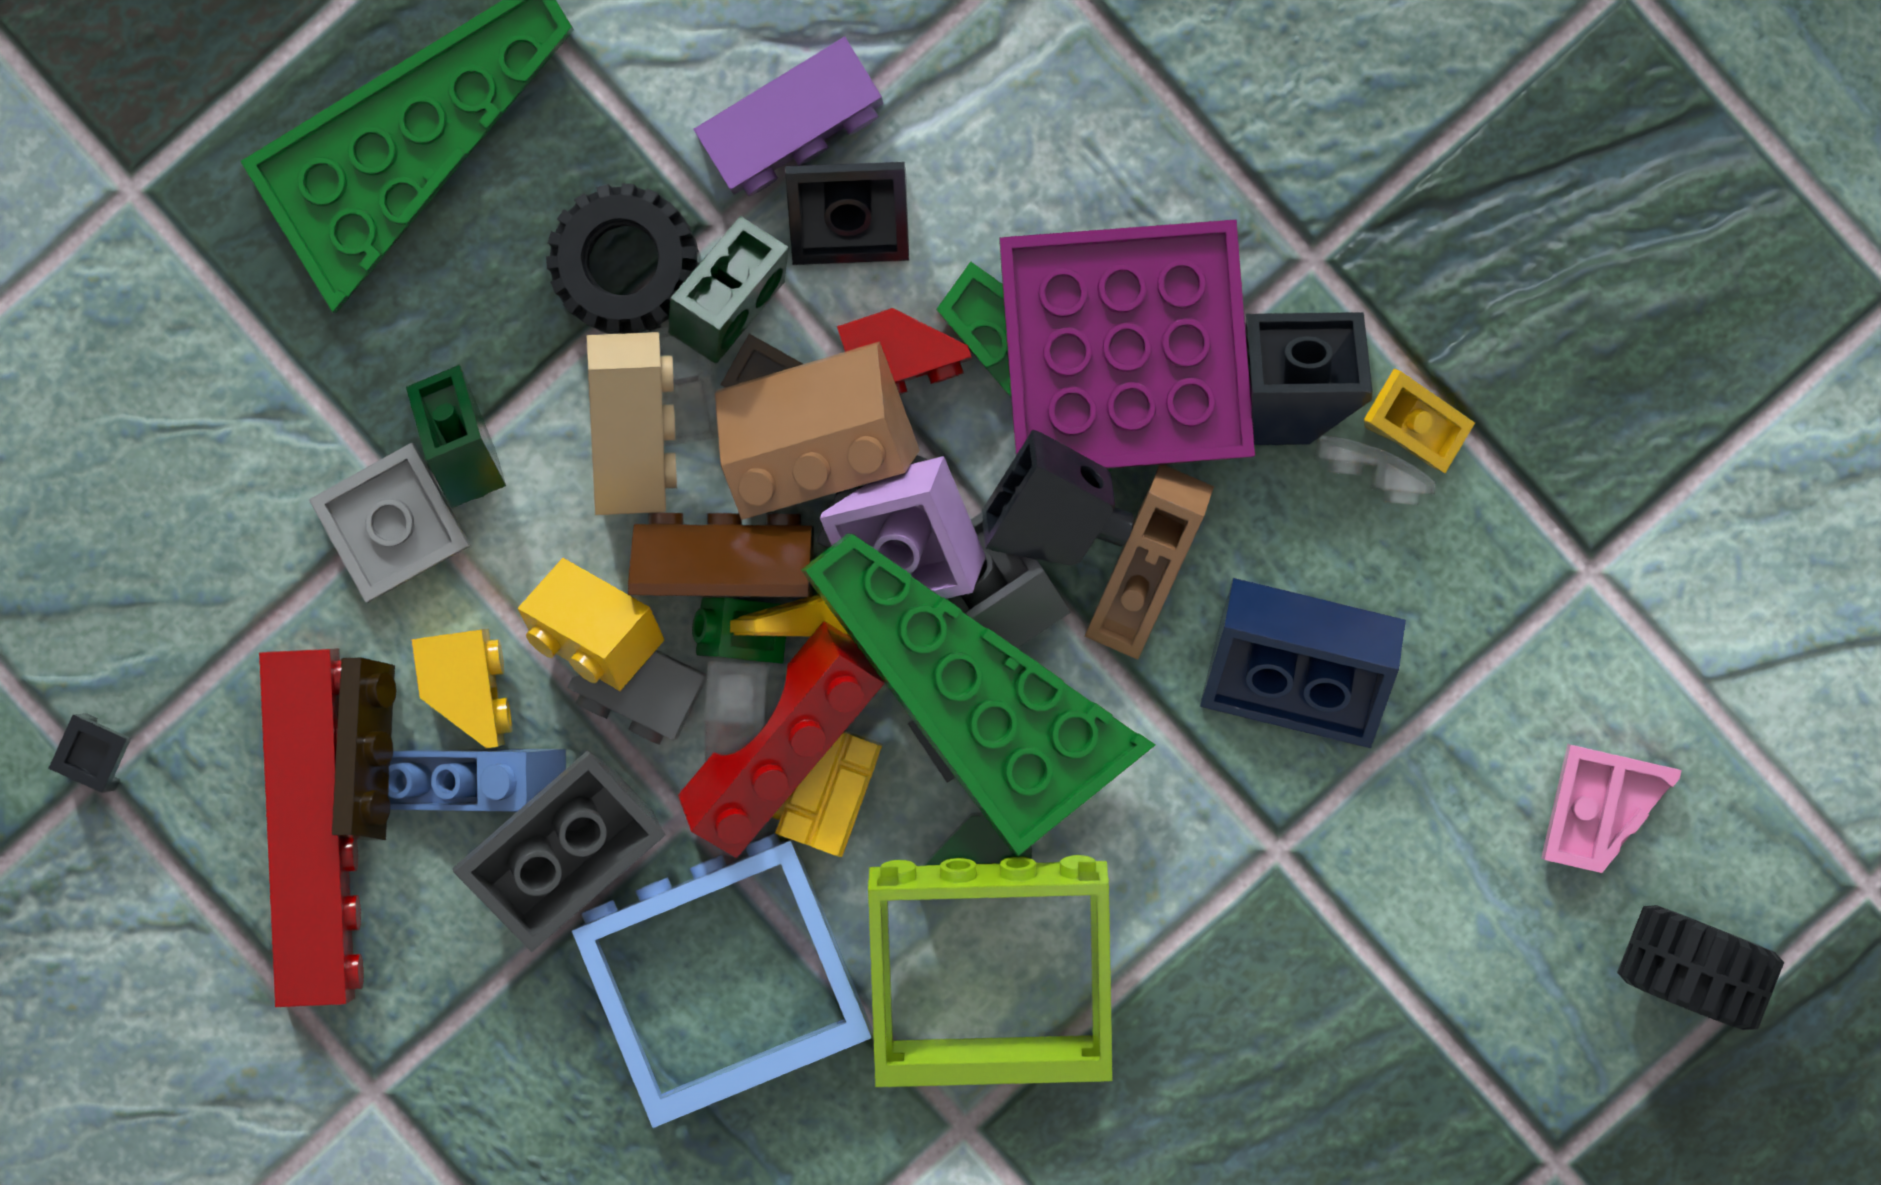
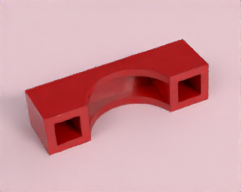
M823 621L787 664L786 681L781 698L775 711L760 733L749 744L735 753L721 755L713 752L681 790L678 797L692 833L737 858L885 684L851 637Z

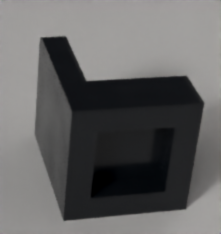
M88 713L73 714L48 769L101 793L116 791L120 779L115 777V774L131 738L97 723L98 718Z

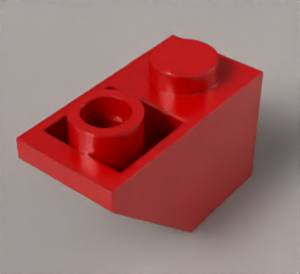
M894 308L837 326L845 352L880 341L899 395L908 392L905 382L928 375L930 384L962 375L964 371L961 363L972 360L968 345Z

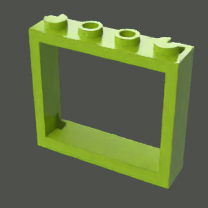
M1085 855L1068 856L1061 859L1060 862L1036 863L1028 857H1010L1002 860L1000 864H976L970 859L953 858L943 861L940 865L916 866L915 863L907 860H891L881 864L880 867H869L868 904L875 1087L1113 1081L1110 908L1107 861H1095L1094 858ZM1090 895L1092 1035L893 1040L888 901Z

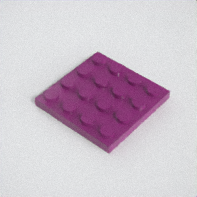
M1237 219L999 237L1015 455H1017L1033 429L1051 437L1107 469L1255 457Z

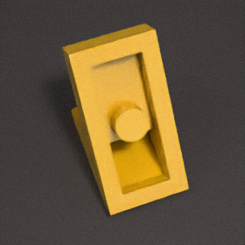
M1395 368L1364 418L1365 428L1397 443L1430 467L1443 473L1447 472L1475 424L1468 417Z

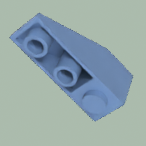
M566 749L393 751V757L389 766L388 798L390 810L517 812L566 769Z

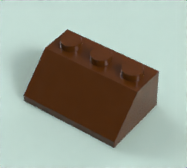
M648 513V524H634L628 595L812 597L814 587L802 573L801 569L814 560V526L801 525V514H766V525H742L739 513H707V525L683 524V513Z

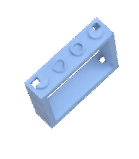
M776 833L755 840L745 848L748 856L726 865L723 855L691 867L690 871L693 879L672 887L668 877L635 890L639 901L617 909L614 900H610L582 912L581 915L585 923L572 930L652 1128L869 1040L873 1036V1029L794 840L787 839L780 842ZM781 864L844 1019L661 1094L598 939Z

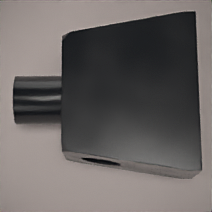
M1033 429L982 509L986 549L1069 566L1081 562L1096 538L1117 546H1123L1131 534L1134 523L1132 513L1115 507L1112 477L1106 467Z

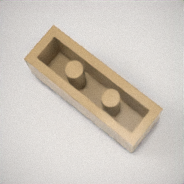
M659 332L587 335L595 515L666 512L665 489L677 488L676 454L664 453V441L675 440L674 405H662V392H674L672 356H660Z

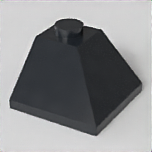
M1364 312L1246 314V345L1254 445H1309L1372 400L1373 391Z

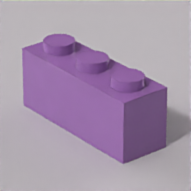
M844 36L693 130L733 195L744 190L748 197L767 188L778 179L774 171L793 159H795L798 166H801L825 152L829 147L824 140L845 128L848 135H852L874 122L879 117L875 109L883 105V99Z

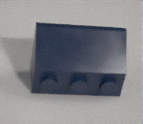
M1233 578L1221 616L1200 707L1371 748L1399 671L1406 620Z

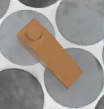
M1166 465L1158 466L1134 520L1131 534L1123 545L1084 637L1137 660L1139 659L1204 518L1214 486Z

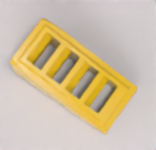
M819 594L730 620V632H734V635L811 637L822 622L825 621L849 636Z

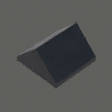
M905 162L785 166L792 265L909 261Z

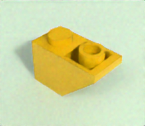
M489 629L411 639L420 699L485 748L505 745L504 733L512 732V717L508 698H498L495 675L504 674V659L500 640H490Z

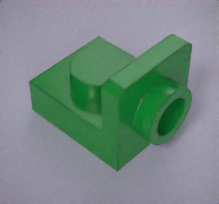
M703 597L701 606L696 611L692 624L693 639L697 643L696 655L783 664L786 636L734 635V632H730V620L781 604L732 598Z

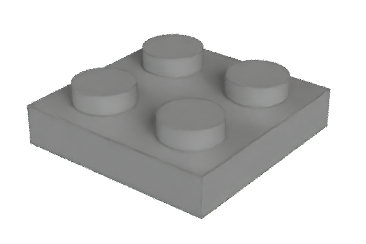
M415 443L402 447L309 499L365 603L375 600L471 546Z

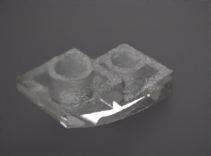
M1321 435V437L1316 439L1314 460L1328 461L1327 472L1362 476L1363 465L1373 466L1370 489L1384 491L1383 502L1419 505L1420 495L1435 494V481L1418 468L1387 451L1341 437Z

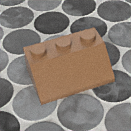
M880 341L722 388L715 393L721 468L741 520L903 474L920 451Z

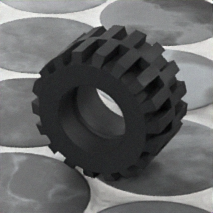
M622 183L621 187H611L609 184L596 187L597 192L588 196L585 193L574 199L576 204L568 212L564 209L557 218L560 223L556 232L551 231L547 243L551 246L550 256H546L547 270L551 272L553 280L550 283L555 294L560 297L564 303L563 305L571 314L600 332L607 334L639 333L647 330L653 332L661 328V324L669 319L670 298L699 265L697 262V252L699 250L696 239L693 237L690 226L681 213L658 193L648 188L646 190L637 188L635 184ZM620 226H632L644 231L653 240L658 252V266L653 278L644 288L630 295H615L605 291L595 282L589 268L590 254L596 241L607 231Z
M1658 905L1643 906L1617 973L1627 984L1670 1003L1741 1030H1755L1760 1026L1785 962L1772 950Z

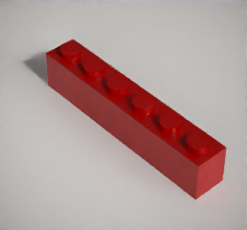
M339 648L259 652L275 1007L347 1004L355 999V989L363 988L364 967L362 955L353 954L352 931L360 930L361 926L360 898L358 895H350L349 872H356L358 869L357 839L332 835L341 675Z

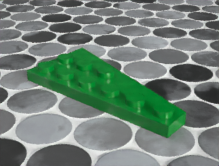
M556 0L500 1L240 161L333 313L339 311L574 31V28Z
M847 533L801 569L816 592L1012 854L1018 856L1155 746L1153 742L1121 723L1097 703L1088 700L1064 683V680L989 628H985L963 613L962 609L913 578L906 570L854 534Z

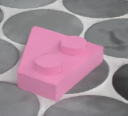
M1567 744L1541 859L1603 873L1620 852V847L1631 834L1636 833L1650 816L1648 813L1670 787H1674L1678 782L1682 770Z

